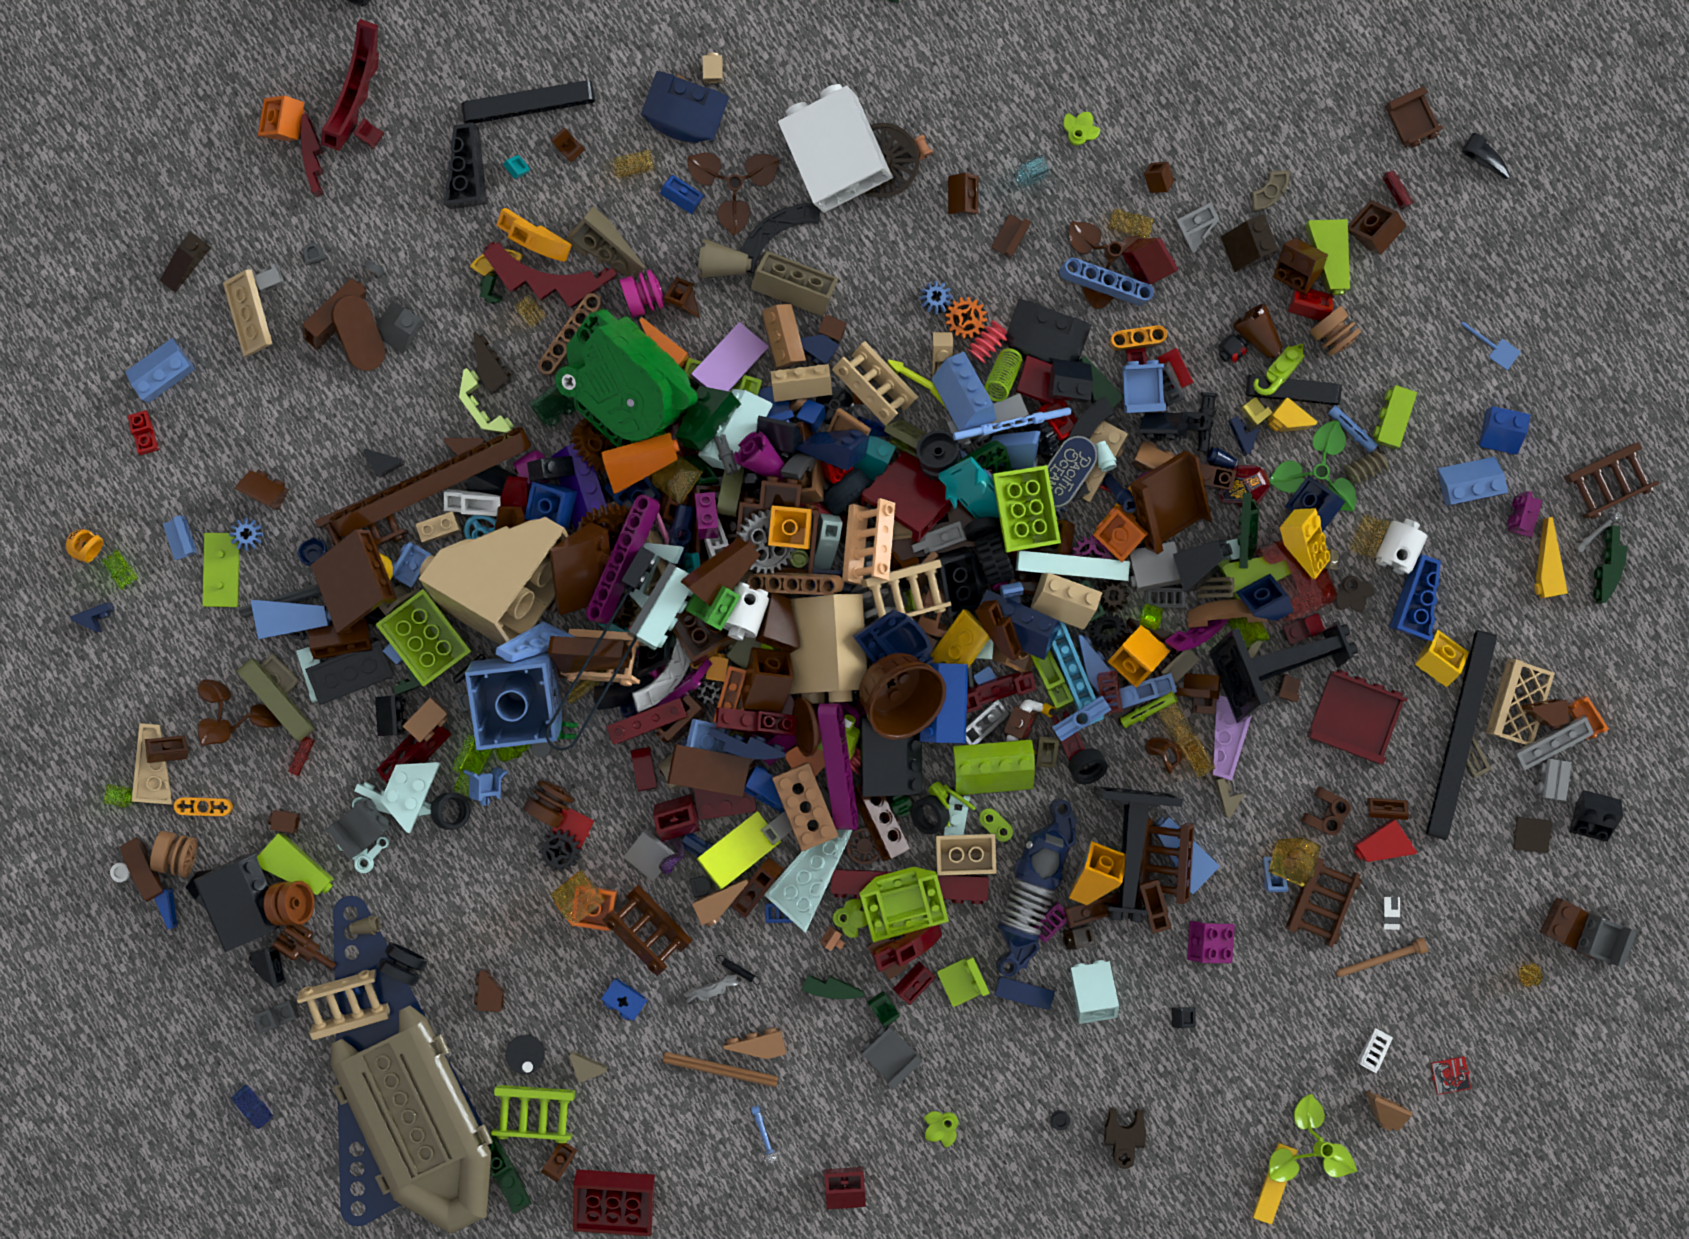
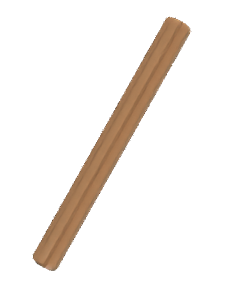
M665 1052L663 1056V1062L771 1087H776L778 1077L670 1052Z

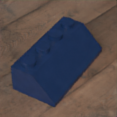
M986 590L980 605L983 601L997 600L1003 617H1011L1022 650L1045 660L1061 627L1059 621Z

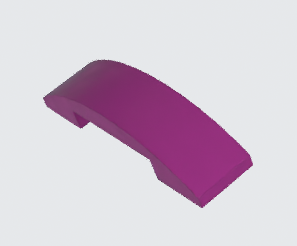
M1229 619L1208 620V626L1192 627L1185 633L1179 630L1166 639L1165 644L1177 651L1195 648L1213 637Z

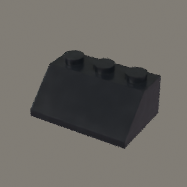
M966 546L947 551L940 558L942 567L939 568L945 602H951V606L946 607L947 615L952 617L960 614L963 609L968 611L977 609L983 599L975 551Z

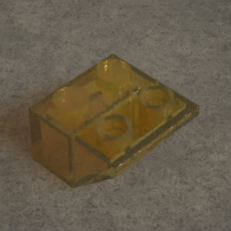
M582 869L550 894L559 911L572 927L606 900Z

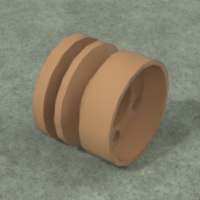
M1342 306L1309 331L1316 341L1324 337L1327 339L1321 347L1322 349L1331 344L1333 348L1326 353L1329 357L1343 351L1362 332L1360 328H1357L1354 332L1349 330L1356 324L1354 321L1347 325L1344 324L1349 314Z
M161 831L152 849L150 859L151 870L167 873L170 869L171 874L174 876L188 877L196 859L197 839L195 837L188 838L186 835H181L178 839L176 833Z

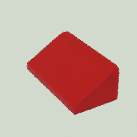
M1177 348L1157 357L1160 364L1168 361L1171 363L1182 388L1193 383Z

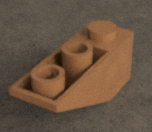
M776 1027L765 1029V1033L758 1035L757 1032L748 1033L746 1038L739 1040L738 1037L729 1038L727 1043L723 1045V1048L726 1050L764 1059L778 1057L787 1053L781 1029L776 1030Z

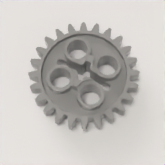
M766 509L764 513L759 510L758 516L751 513L752 519L745 518L747 524H740V527L743 529L742 532H736L745 542L748 539L757 546L755 549L757 552L761 550V555L749 569L752 570L754 568L756 573H759L761 570L764 574L767 573V570L774 573V567L781 570L780 564L783 563L787 566L786 558L792 559L790 552H796V550L791 547L779 546V550L774 552L776 546L768 545L767 538L769 539L771 511ZM758 531V536L753 539L754 532Z

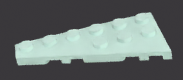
M836 830L838 837L802 851L764 894L805 933L853 830Z

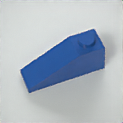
M755 766L750 770L746 778L744 792L783 813L785 810L771 777L773 775L768 773L769 771L766 768Z

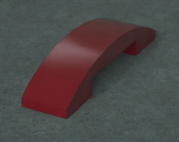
M1032 671L998 677L968 689L967 713L982 709L981 705L1016 693L1020 696L1037 690Z

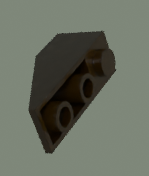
M474 332L478 375L488 391L493 395L512 382L509 379L511 373L506 366H500L498 363L500 358L494 350L490 351L486 345L489 342L483 334L479 336L477 332Z

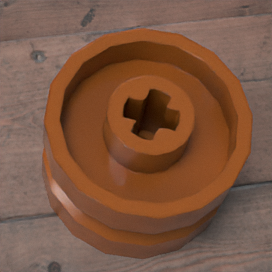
M303 881L274 883L268 888L264 897L266 917L276 926L304 924L311 918L315 907L313 892L309 885Z

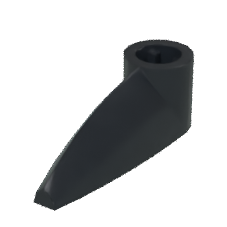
M1472 133L1462 149L1463 154L1499 176L1509 179L1510 173L1499 154L1486 143L1485 137Z

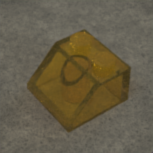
M1304 837L1278 839L1268 871L1305 887L1314 876L1322 845Z

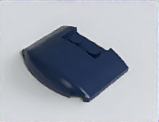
M656 71L641 116L645 117L654 129L670 138L689 143H699L698 141L705 140L712 142L715 139L729 97L712 88L709 89L675 77L673 74Z
M891 610L853 635L854 639L873 663L893 653H906L915 656L925 664L930 665L933 663V658L930 657L932 647L924 630L910 616L897 610ZM893 679L888 682L890 685L895 684Z

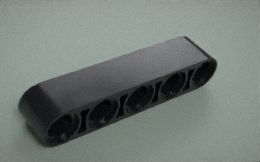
M1247 376L1246 396L1278 400H1284L1288 397L1290 400L1310 403L1311 401V403L1340 405L1341 384L1287 378L1273 394L1265 396L1255 391L1253 383L1255 379H1259L1258 386L1267 389L1272 383L1268 381L1266 376Z

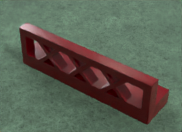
M437 725L433 730L435 734L427 742L425 740L422 742L417 741L414 745L412 744L415 738L410 734L376 771L388 784L396 765L425 763L451 736L450 731L444 726L439 727ZM405 751V755L399 759L400 754ZM390 765H392V766H391V770H390L387 774H385L384 771H385Z

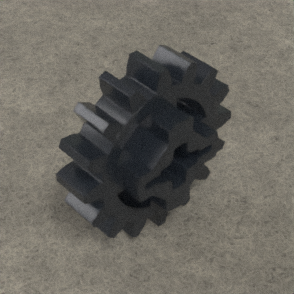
M1047 421L1038 424H1028L1025 427L1027 432L1040 431L1037 454H1041L1042 458L1046 457L1049 459L1060 449L1058 445L1060 441L1056 439L1057 433H1054L1053 427L1048 426Z
M559 829L557 834L553 830L550 832V836L545 835L543 837L546 842L539 844L543 847V849L539 850V853L544 855L540 860L547 861L545 867L551 865V871H555L558 868L559 872H563L564 867L568 871L571 869V865H577L575 859H581V856L577 853L582 851V848L577 847L580 841L574 840L575 834L569 836V830L563 834L562 829ZM555 838H560L558 843H552L551 841ZM562 847L561 851L564 853L559 854L560 851L557 848ZM563 858L570 859L566 863H561Z

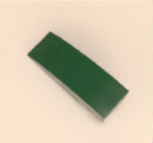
M808 974L801 988L802 991L812 995L832 999H854L863 997L865 991L831 975L828 976L825 982Z

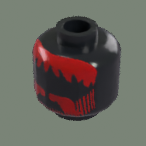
M1230 334L1219 344V356L1225 362L1236 363L1247 353L1248 344L1241 335Z

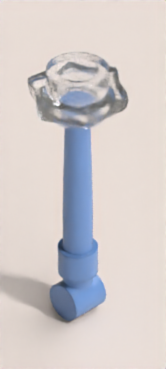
M759 1105L751 1107L752 1114L755 1116V1122L758 1124L767 1150L762 1157V1161L766 1160L767 1163L778 1160V1155L781 1153L771 1149L763 1118L760 1115Z

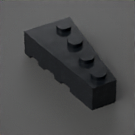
M474 123L454 125L450 150L451 159L448 165L449 174L448 181H446V198H444L443 205L449 209L487 204L479 127Z

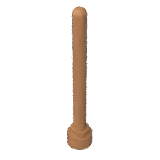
M1421 937L1415 939V942L1410 946L1336 971V975L1343 977L1414 952L1416 954H1424L1429 952L1425 939Z

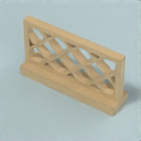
M1507 659L1485 733L1523 745L1534 742L1540 723L1535 719L1530 723L1525 716L1527 712L1523 711L1519 701L1527 698L1529 703H1534L1530 695L1537 691L1541 696L1540 701L1547 700L1555 673L1517 659ZM1522 667L1527 668L1531 675L1524 680L1520 675ZM1540 674L1548 675L1546 682L1540 686L1536 677ZM1532 679L1536 688L1528 692L1525 683ZM1521 685L1525 695L1517 698L1515 689ZM1515 704L1519 713L1511 717L1509 709ZM1521 716L1525 725L1517 729L1513 720ZM1510 723L1514 732L1508 735L1503 734L1504 726ZM1526 728L1530 733L1528 741L1522 740L1519 733Z

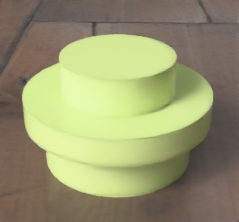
M798 548L795 549L796 552L790 553L792 559L789 560L794 567L800 568L808 563L809 555L805 550Z

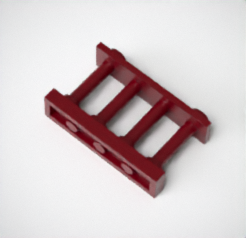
M678 698L608 725L606 728L612 744H619L687 717L686 712L688 710L685 702Z

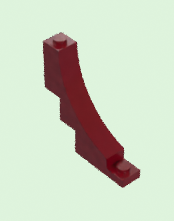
M491 242L484 248L486 251L483 252L511 293L525 283H528L539 300L542 301L557 290L570 309L580 303L586 295L594 293L617 277L613 268L602 270L598 273L599 277L597 279L591 270L572 275L540 272L520 263L499 242L496 244Z

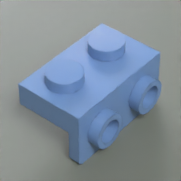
M409 542L403 545L399 553L401 554L400 558L392 564V577L413 588L420 577L419 571L422 563L428 556L433 554Z

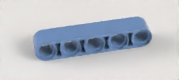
M1077 258L1068 259L1060 267V275L1063 279L1135 305H1144L1154 295L1153 288L1147 283ZM1067 266H1071L1074 272H1070ZM1086 272L1091 274L1092 279L1086 276ZM1104 279H1107L1110 285L1105 284ZM1122 285L1126 286L1128 291H1124ZM1139 291L1145 294V298L1141 297Z

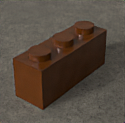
M367 619L360 620L351 627L352 634L337 633L334 625L308 629L309 649L313 659L372 649L371 631Z

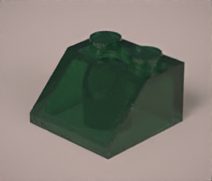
M556 384L528 404L546 428L548 426L554 427L560 422L559 418L565 414L569 416L576 411L573 397L562 395Z

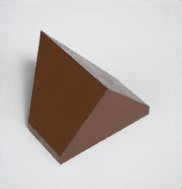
M676 277L664 296L665 305L700 318L693 290L694 283Z

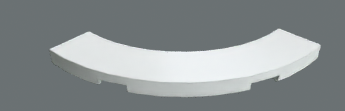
M676 637L674 638V646L669 663L665 666L664 670L650 684L632 692L637 712L646 710L659 703L660 700L674 690L684 677L691 661Z

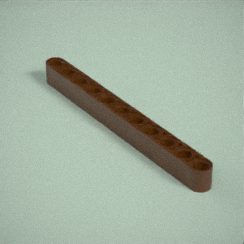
M523 427L514 428L332 515L329 520L339 537L347 536L356 529L360 530L528 450L531 447V442Z

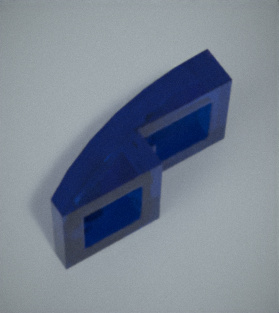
M876 415L871 420L862 416L857 418V420L871 428L869 436L890 435L884 431L886 426Z
M244 1085L231 1097L243 1115L257 1129H260L273 1117L268 1107L257 1098L249 1085Z

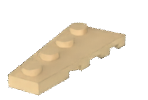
M139 723L132 802L172 805L166 761L147 763L145 739L162 738L161 725Z

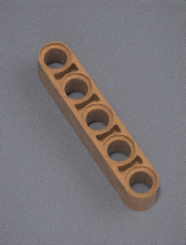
M590 293L584 297L540 359L538 368L543 375L547 377L555 375L566 360V347L570 340L566 339V333L568 331L576 333L581 324L577 323V318L580 315L587 317L590 313L602 309V302L596 294ZM592 299L598 301L595 308L588 307V303ZM557 347L564 348L562 355L557 356L554 354ZM547 362L553 364L550 371L543 370V366Z
M759 572L749 576L747 580L750 589L756 591L757 589H762L769 593L832 595L840 592L844 586L840 576L828 574L767 572L764 574ZM758 578L761 580V586L758 584ZM776 579L779 581V587L776 585ZM794 579L797 582V588L793 584ZM812 580L815 582V588L812 587ZM830 581H832L834 585L833 589L830 587Z

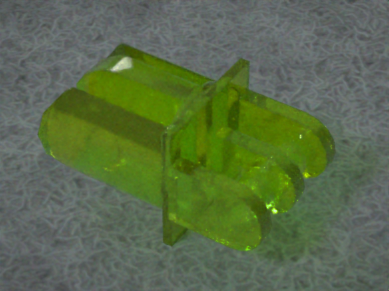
M117 549L114 551L115 556L110 554L107 556L108 560L104 558L102 562L111 573V578L123 590L125 589L124 586L132 584L131 581L134 579L138 580L139 578L132 569L133 567L128 565ZM129 571L131 575L127 577L125 573ZM122 576L124 580L120 582L118 578Z

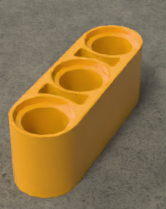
M1159 325L1120 330L1111 336L1109 345L1115 351L1157 346L1166 339L1167 331L1163 326ZM1154 331L1160 332L1162 339H1154L1152 333ZM1140 334L1143 341L1140 343L1135 342L1133 335ZM1114 337H1121L1124 341L1123 345H1117L1114 342Z

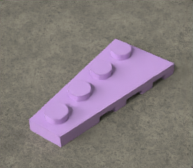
M1219 695V699L1216 702L1213 775L1232 781L1251 716L1243 722L1236 723L1227 697Z

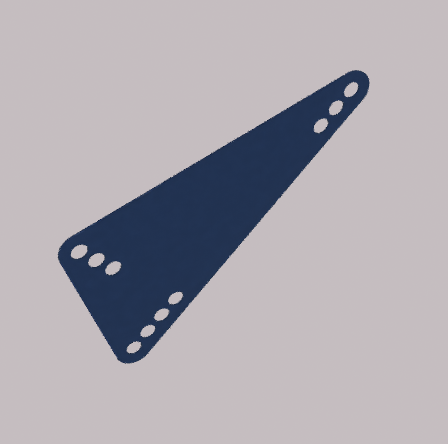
M346 896L336 903L333 910L335 980L357 975L364 970L371 971L375 969L376 978L372 985L379 1004L388 1003L390 1008L389 1019L336 1034V1041L343 1039L360 1052L398 1033L399 1010L410 1005L425 1016L408 984L399 982L376 968L381 958L391 959L385 953L388 945L380 931L376 932L375 935L358 934V937L354 940H348L344 936V930L350 923L371 916L367 905L362 899L356 896ZM353 906L357 909L358 916L355 920L349 921L344 917L343 912L346 907ZM349 945H354L359 950V955L354 960L347 959L344 954L346 947ZM362 985L363 994H355L360 1009L364 1010L372 1006L365 987ZM343 991L335 993V999L341 1014L352 1013L348 998L345 997ZM447 1058L449 1065L459 1083V1086L469 1104V1107L478 1125H483L466 1091L464 1090L457 1074L455 1073L449 1059ZM338 1101L340 1212L348 1224L363 1226L401 1205L393 1200L390 1192L385 1195L382 1194L375 1179V1176L381 1174L357 1121L348 1102L340 1105ZM354 1142H359L364 1147L363 1154L358 1157L351 1155L349 1151L350 1145ZM360 1162L363 1164L364 1172L362 1175L353 1176L351 1174L350 1166L352 1163ZM356 1181L363 1183L365 1191L361 1196H354L351 1193L350 1187L352 1183ZM356 1201H360L365 1205V1212L360 1216H355L351 1212V1205Z

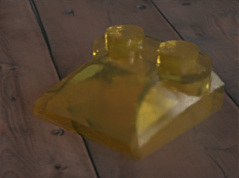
M676 453L678 460L656 471L653 475L652 483L681 505L703 472Z

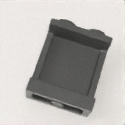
M1589 913L1576 950L1624 968L1637 931Z

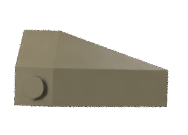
M594 206L565 239L580 254L586 256L589 253L597 257V262L602 264L605 261L611 264L615 271L627 277L632 275L634 280L645 268L644 264L610 220Z

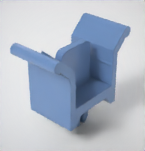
M495 767L490 773L479 775L468 770L463 771L464 774L470 777L469 797L471 799L479 801L482 806L490 804L489 796L501 799V779L508 773L507 770Z

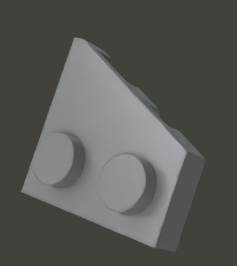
M1211 202L1175 220L1191 254L1197 251L1199 245L1206 239L1210 230L1219 221Z

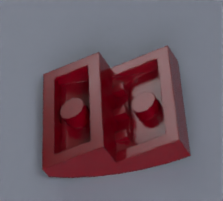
M1027 355L1024 360L1022 373L1018 379L1016 392L1052 406L1055 398L1047 397L1051 364Z

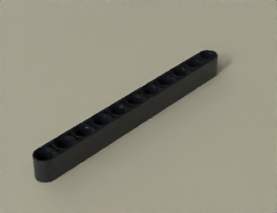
M1476 630L1474 633L1426 829L1427 836L1447 840L1496 644V634Z

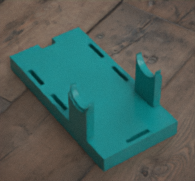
M972 457L939 473L940 481L946 486L945 499L951 501L954 509L957 507L958 499L975 519L999 517L993 480Z

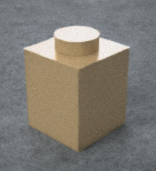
M718 53L703 55L704 83H723L722 55H718Z

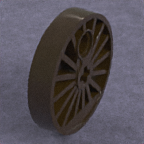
M890 123L872 124L870 127L873 134L875 130L881 129L880 149L887 161L889 170L904 185L896 189L893 179H890L889 183L893 190L892 192L885 193L884 182L881 184V193L873 192L874 188L864 193L878 198L893 197L904 192L915 180L920 163L918 148L913 138L903 128ZM886 131L891 135L890 140H889V142H888V144H887V147H886ZM894 140H896L898 143L892 148ZM901 146L904 148V150L895 153ZM907 153H909V154L913 157V158H898V157H900V156H902V155H905V154H907ZM895 163H915L912 171ZM893 167L911 174L908 181L906 182Z

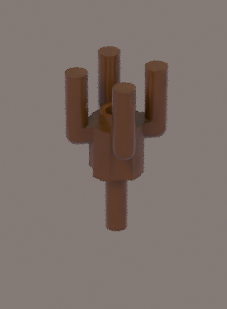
M301 924L287 925L282 931L295 941L281 933L272 945L274 949L291 960H296L300 956L307 962L314 958L331 970L336 966L335 962L317 951L320 945L311 940L313 932Z

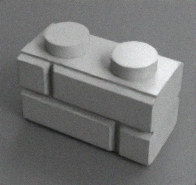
M1546 759L1540 763L1539 773H1541V781H1538L1536 791L1539 793L1538 797L1567 800L1572 762Z

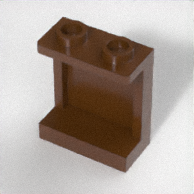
M1425 86L1396 98L1385 106L1404 148L1411 146V148L1417 147L1422 144L1421 140L1426 138L1432 140L1440 135L1439 132L1443 129V125H1438L1425 98L1427 94Z
M687 694L682 699L690 707L686 712L687 717L679 719L668 731L664 727L656 728L658 731L656 735L663 742L675 744L690 729L692 719L699 720L707 712L693 696Z

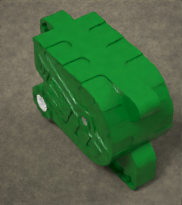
M606 309L592 312L585 318L566 347L568 365L562 367L555 376V383L559 392L567 397H574L577 411L617 448L630 444L628 440L632 444L666 434L665 429L679 422L688 408L698 400L697 393L690 387V381L686 372L667 352H664L653 339L641 331L629 317L624 316L616 319Z

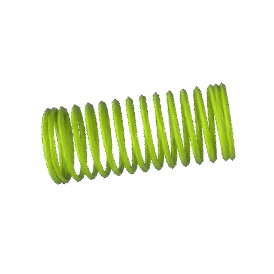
M1014 349L1001 350L985 383L984 388L992 401L1001 402L1008 397L1022 365V356ZM990 390H991L992 392H994L995 394L1003 395V396L994 395L993 393L990 392Z

